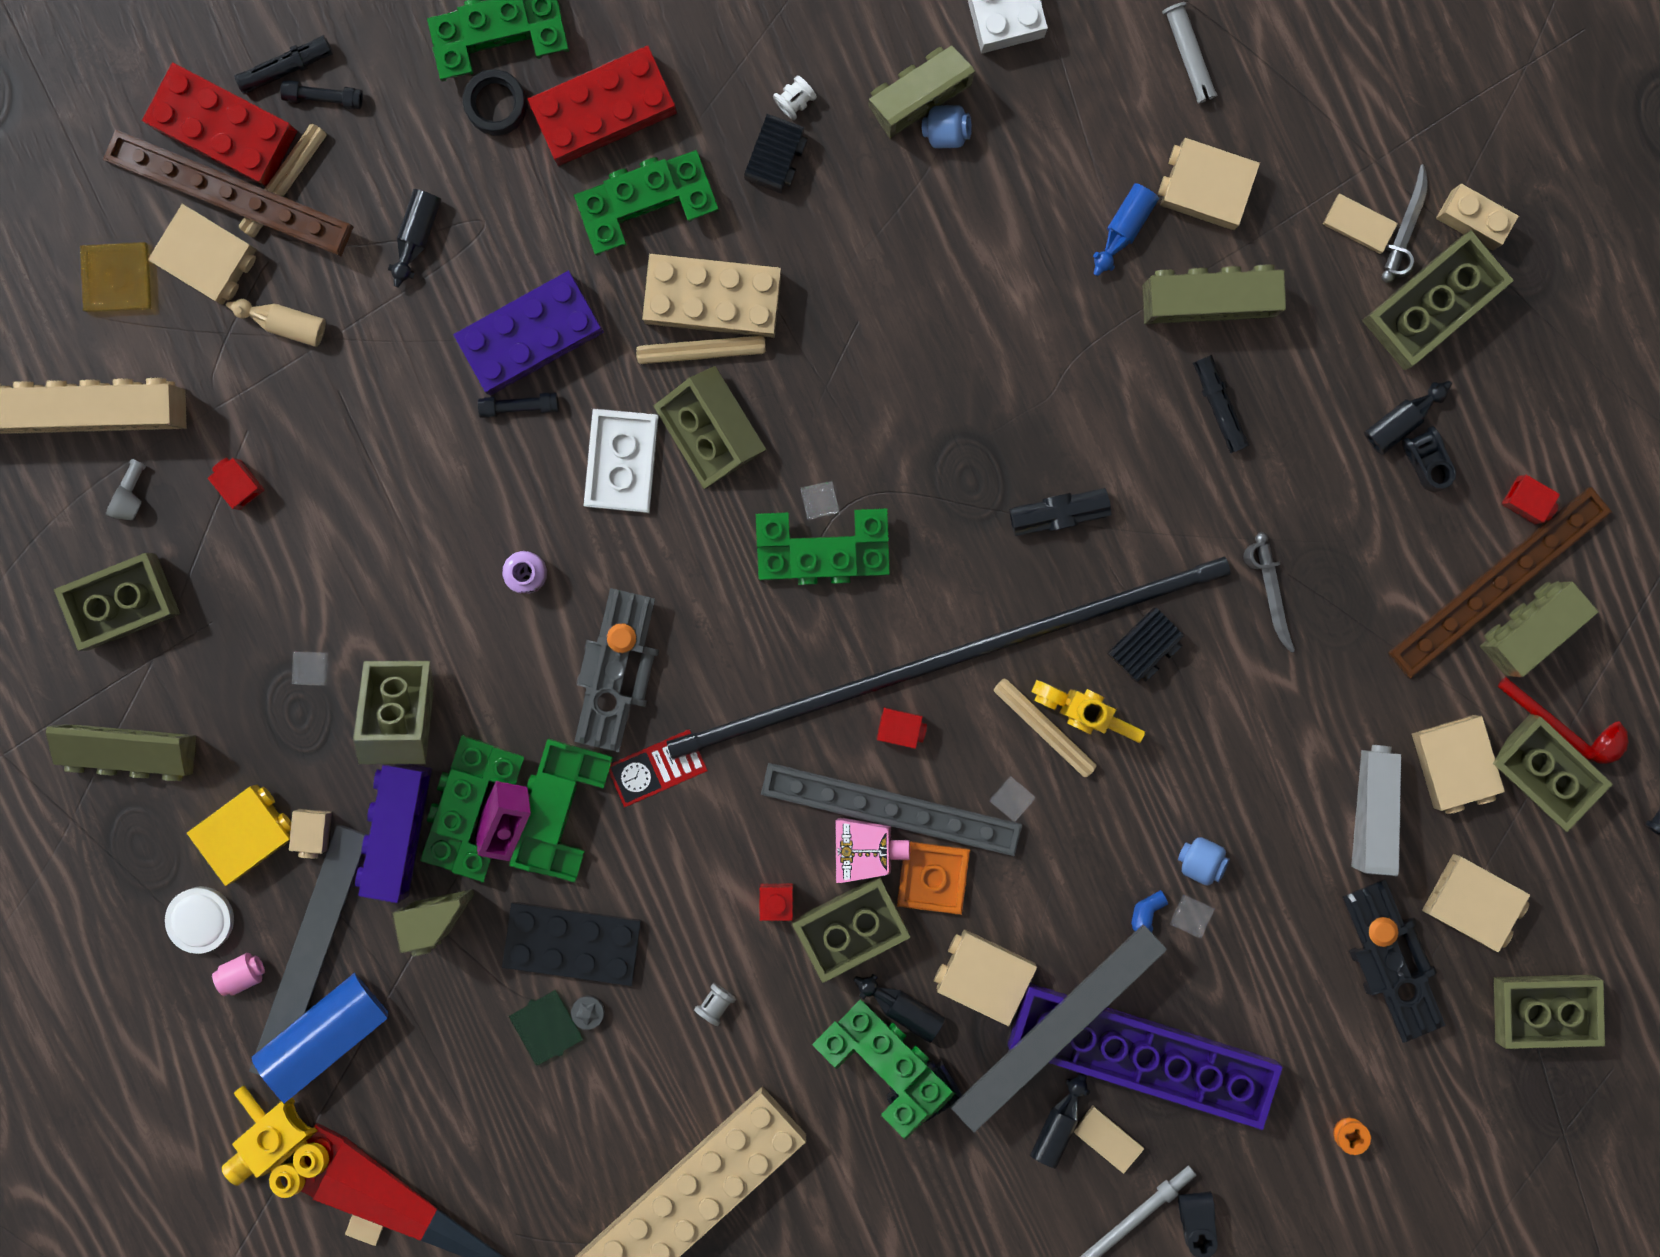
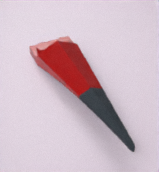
M316 1123L314 1127L317 1129V1132L307 1140V1143L315 1142L325 1147L329 1155V1164L323 1173L311 1178L305 1177V1185L301 1192L313 1197V1200L462 1257H504L408 1187L348 1138ZM306 1156L305 1163L311 1166L312 1160L309 1156Z

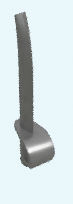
M1423 164L1420 166L1417 183L1394 244H1387L1385 247L1386 250L1390 251L1384 268L1386 271L1382 273V280L1386 283L1392 282L1395 277H1406L1413 270L1414 258L1406 247L1426 198L1427 174ZM1402 258H1407L1410 263L1409 267L1404 271H1398Z
M1260 532L1255 537L1257 543L1251 544L1246 548L1243 559L1248 567L1262 569L1273 626L1283 645L1290 652H1294L1295 649L1288 631L1275 566L1280 565V561L1273 562L1270 544H1266L1268 536L1266 533ZM1256 547L1260 564L1255 561L1253 556Z

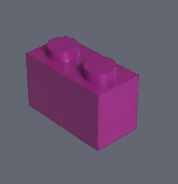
M499 781L495 782L475 828L478 856L510 861L531 814L527 787Z

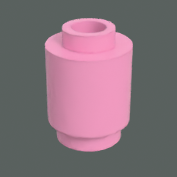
M245 953L220 965L218 971L213 972L212 978L216 989L222 996L228 994L233 996L262 982V974L265 973V969L258 956L253 957L252 954Z

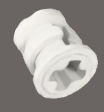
M799 75L794 78L792 85L787 84L783 88L784 92L781 95L777 93L773 95L779 108L792 120L797 118L796 112L798 110L803 111L807 107L806 103L809 100L814 101L817 98L811 86ZM799 93L800 95L791 102L790 100Z

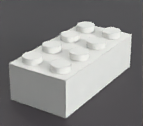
M968 0L981 54L1045 37L1048 27L1041 0Z

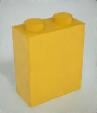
M258 784L248 787L187 832V835L225 886L234 883L290 841L292 822L284 813H278L272 805L275 803V800L271 793L265 787L260 788Z

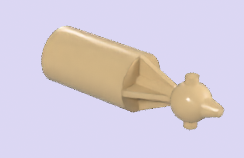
M246 299L226 303V307L231 309L236 317L244 319L250 316L266 332L315 347L319 346L323 338L326 326L324 318L275 303L252 307L251 303Z

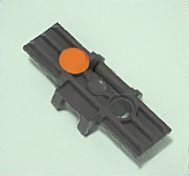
M610 588L597 642L586 640L584 648L586 651L576 684L586 687L574 742L620 752L631 704L646 707L647 700L644 699L654 656L659 654V649L645 646L655 598ZM631 651L642 653L632 696L622 694V683ZM603 693H611L617 700L616 707L610 712L603 711L598 705V699Z

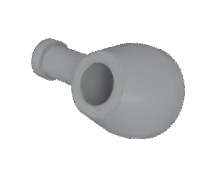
M134 459L130 460V466L112 497L106 515L116 519L134 520L142 501L132 493V490L142 470L146 468V465Z

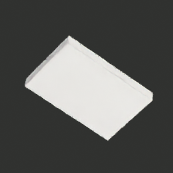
M593 409L584 507L650 513L659 415Z

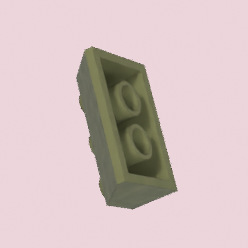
M952 45L945 50L942 47L935 49L925 57L927 62L917 68L915 65L907 67L898 75L899 80L890 86L887 82L883 83L870 93L872 97L869 99L868 106L889 139L927 115L933 106H941L972 85L975 70Z
M716 366L688 378L653 405L703 489L708 488L736 471L766 450Z
M1532 714L1507 738L1493 763L1565 832H1568L1613 785L1541 716Z
M473 889L411 901L393 912L400 952L410 951L411 956H418L430 953L431 949L441 944V940L451 932L474 897Z

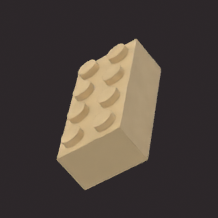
M649 254L642 320L645 324L775 338L782 274L781 268Z

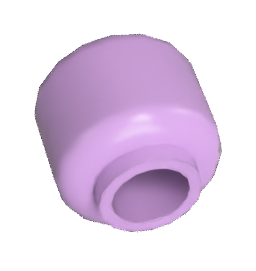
M520 551L506 559L502 576L505 584L511 590L517 593L530 594L538 591L544 585L547 579V568L540 556L532 552ZM528 567L532 569V573L528 572ZM526 575L531 576L529 579H524Z

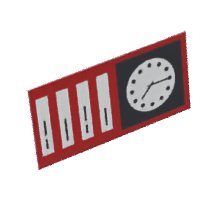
M690 729L611 763L609 774L624 807L708 771L700 752L674 760L670 756L667 741L691 734Z

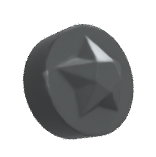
M585 995L577 999L571 1009V1018L575 1025L587 1030L597 1027L604 1017L603 1003L597 997Z

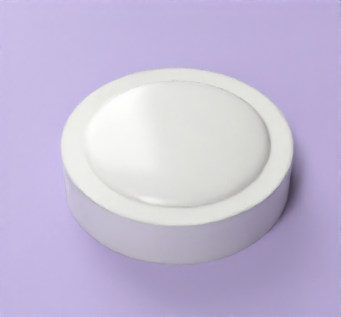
M194 887L181 892L171 901L165 914V927L171 941L180 949L195 954L206 953L222 945L231 934L234 924V914L229 901L219 891L209 887Z

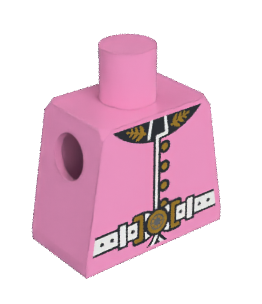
M838 818L836 820V883L889 875L891 873V860H910V840H891V826L847 818Z

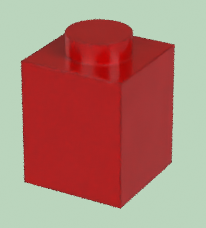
M224 458L212 468L214 473L207 478L228 505L235 510H241L265 490L244 463L237 458H231L230 460Z
M1526 474L1517 476L1501 505L1528 521L1539 524L1544 523L1545 520H1551L1559 507L1556 501L1560 494Z
M883 707L876 739L916 749L917 742L923 743L927 724L921 723L922 715Z
M760 884L759 921H793V884Z

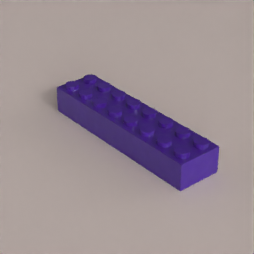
M1029 983L1020 1002L1007 1045L1011 1050L1068 995ZM1108 1007L1048 1062L1261 1130L1264 1128L1283 1068L1274 1059Z

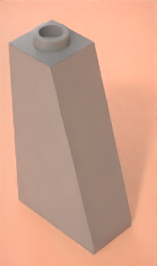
M1372 745L1371 751L1361 750L1351 867L1364 873L1398 876L1401 754L1391 753V746Z

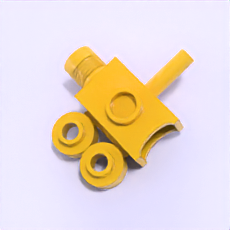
M1036 680L1031 691L1037 695L1034 701L1055 710L1057 705L1062 706L1059 713L1069 717L1067 724L1090 735L1093 729L1105 734L1108 728L1138 743L1142 741L1145 735V731L1114 717L1116 709L1102 703L1105 697L1088 689L1085 694L1072 689L1067 694ZM1089 704L1100 708L1094 722L1084 718V709Z
M245 1085L234 1092V1095L256 1124L232 1143L237 1153L222 1165V1172L230 1183L239 1186L253 1173L258 1178L271 1172L269 1185L272 1192L278 1197L289 1198L301 1192L305 1185V1177L311 1178L326 1170L329 1164L328 1152L319 1143H307V1140L317 1132V1129L307 1126L301 1120L295 1110V1100L293 1097L285 1103L281 1101L265 1114ZM294 1154L293 1163L284 1164ZM306 1156H309L311 1158V1166H308L305 1163ZM282 1176L286 1177L288 1181L287 1187L281 1183Z

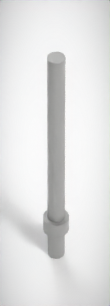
M1188 1165L1170 1181L1166 1179L1157 1187L1158 1191L1080 1257H1101L1166 1201L1168 1203L1173 1201L1179 1195L1178 1191L1195 1178L1197 1174Z

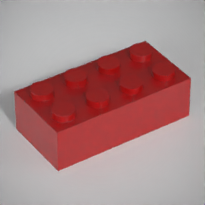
M648 45L527 99L558 166L677 114L674 102Z
M173 62L142 119L144 123L154 130L264 187L268 185L277 172L297 133V130L290 123Z

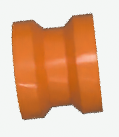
M1350 1117L1344 1118L1337 1122L1334 1127V1140L1344 1152L1358 1155L1368 1149L1371 1135L1366 1126L1359 1120Z

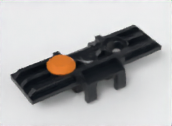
M1383 879L1343 896L1342 898L1363 946L1360 949L1353 948L1349 950L1353 961L1360 963L1367 982L1363 983L1366 994L1376 995L1382 993L1402 1043L1446 1026L1428 983V978L1437 973L1435 966L1430 965L1415 929L1417 925L1415 918L1402 920L1386 880ZM1403 934L1418 968V971L1413 973L1409 972L1396 940L1398 936ZM1404 983H1412L1415 987V995L1410 1000H1401L1398 995L1399 987Z

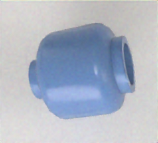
M960 105L933 106L929 111L928 117H924L922 120L923 137H928L930 144L934 148H960L964 145L965 140L971 137V116L969 113H965Z
M1203 837L1195 839L1192 844L1185 843L1178 857V860L1183 862V875L1206 886L1211 885L1214 881L1220 882L1230 859L1225 857L1226 850L1224 847Z

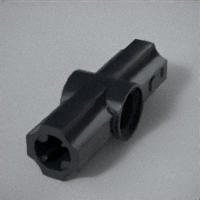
M1106 488L1071 495V493L1042 499L1043 502L1009 509L1011 525L1015 536L1047 529L1049 531L1076 526L1079 522L1096 520L1112 515Z

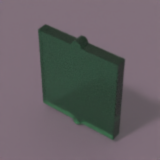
M556 989L536 1001L531 999L528 1002L529 1005L508 1016L536 1066L555 1055L562 1056L564 1050L584 1039Z

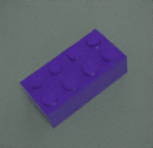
M568 270L453 335L482 388L491 396L603 334L604 331L574 277Z
M383 764L382 770L377 769L373 788L378 789L376 802L370 803L367 821L372 822L370 835L365 834L361 848V854L366 855L364 867L358 868L355 886L360 887L358 896L399 903L409 896L432 768L413 764Z

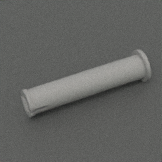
M1181 2L1164 9L1162 14L1167 15L1195 92L1197 103L1199 104L1206 102L1203 87L1206 89L1209 100L1218 95L1215 92L1186 12L1187 2Z

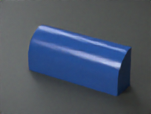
M353 973L254 1054L252 1062L270 1089L285 1103L388 1019V1011L356 973Z

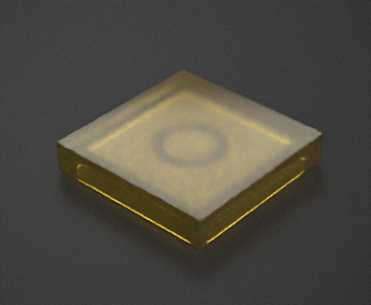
M146 242L80 245L83 311L101 312L151 309L149 251Z

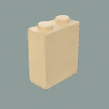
M1185 138L1180 146L1174 145L1168 164L1173 165L1170 177H1163L1158 191V195L1163 196L1160 206L1235 230L1240 224L1260 163Z
M181 204L148 260L214 301L224 305L226 300L230 301L235 296L239 288L237 282L242 273H247L254 265L256 260L254 254L257 249L184 204Z
M1472 715L1412 733L1434 809L1445 810V814H1452L1464 810V804L1476 801L1477 805L1495 801V795L1505 792L1498 768L1493 764L1495 757L1482 716Z
M1453 854L1422 911L1499 953L1501 947L1505 948L1511 941L1513 936L1511 929L1516 920L1521 919L1526 914L1529 907L1527 900L1530 894L1465 858Z
M964 929L962 935L956 934L950 944L948 952L952 953L948 964H941L936 973L934 982L938 983L936 987L937 992L1009 1026L1037 966L1034 962Z

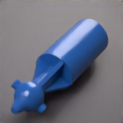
M1135 183L1107 227L1109 234L1105 251L1095 252L1093 255L1095 258V276L1098 277L1107 270L1112 271L1115 267L1113 265V255L1128 244H1132L1159 200V197L1150 189Z

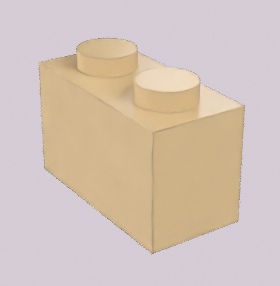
M1460 184L1450 192L1436 219L1462 234L1472 230L1483 245L1493 251L1503 245L1519 216L1469 187Z

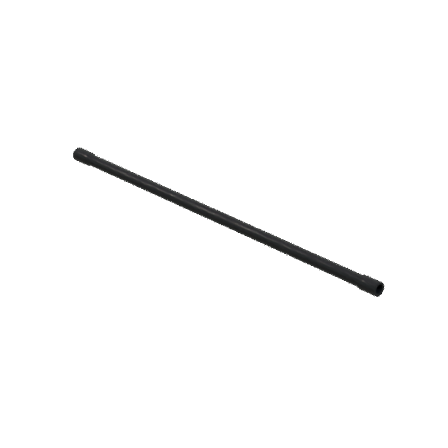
M1224 556L1197 565L1193 569L699 733H691L667 741V747L672 760L681 758L717 743L1196 584H1205L1231 575V570Z

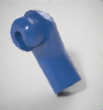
M1161 890L1135 905L1131 921L1134 931L1144 924L1151 933L1153 932L1154 912L1169 904Z

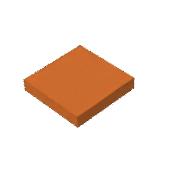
M910 841V860H902L897 907L962 915L970 849Z

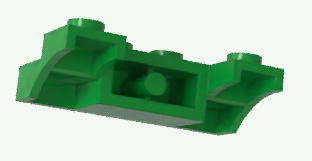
M467 0L464 2V6L457 7L455 12L427 18L433 42L434 57L439 78L442 82L447 81L446 79L474 74L469 52L474 53L529 39L533 41L537 59L542 58L544 55L561 51L569 52L558 0Z
M697 150L667 161L665 159L658 160V157L644 160L639 164L640 168L629 172L626 168L614 171L608 175V180L603 181L604 184L574 194L595 256L601 255L600 253L613 248L627 245L619 225L620 223L681 201L688 222L703 215L719 211Z
M887 508L854 510L855 536L790 539L789 512L756 514L759 580L798 579V585L818 584V578L831 577V584L851 583V576L890 575Z
M461 734L449 773L442 772L437 790L442 792L439 804L432 802L426 820L432 823L420 861L484 882L491 858L478 856L477 844L469 841L488 782L499 781L516 784L524 756Z
M547 739L537 775L531 774L527 784L528 794H530L531 814L515 847L509 866L576 882L585 850L560 843L578 782L604 788L613 756L554 739Z
M860 999L838 1023L834 1021L812 1045L836 1069L852 1054L857 1052L899 1096L881 1116L906 1140L928 1118L939 1111L955 1093L926 1065L930 1059L917 1046L911 1050L903 1042L907 1036L893 1022L888 1027Z

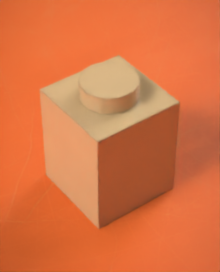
M306 809L293 811L289 851H298V857L312 859L318 858V853L327 852L332 812Z

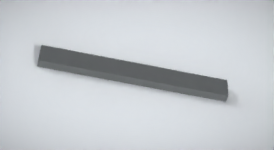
M768 762L761 795L1011 856H1015L1022 828L1021 823Z
M342 825L336 826L256 1053L307 1012L363 855L361 854V848L365 834ZM252 1062L249 1072L260 1075Z
M1143 924L951 1106V1109L973 1132L977 1131L1168 949Z

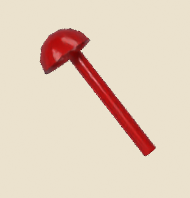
M1504 677L1499 682L1498 688L1530 714L1541 716L1583 757L1591 762L1610 764L1618 761L1628 750V731L1620 721L1606 728L1590 746L1507 677Z

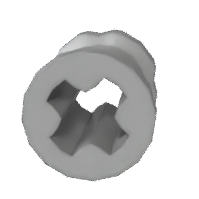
M713 982L710 986V993L701 1006L697 1005L694 1011L706 1021L719 1026L721 1023L719 1018L729 1004L736 1001V997Z

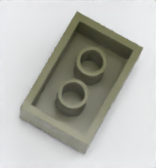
M143 553L54 589L78 651H90L180 615L158 556L155 553Z
M1557 581L1553 584L1550 582L1545 583L1534 592L1536 598L1528 605L1525 603L1519 605L1509 614L1511 620L1501 627L1498 624L1485 634L1486 641L1480 647L1505 676H1525L1598 613V610L1573 581Z
M364 661L353 739L359 764H426L434 692L430 661Z
M880 876L874 877L792 921V925L822 983L911 938Z
M1594 975L1494 977L1495 1042L1505 1049L1605 1046L1604 984L1602 979Z

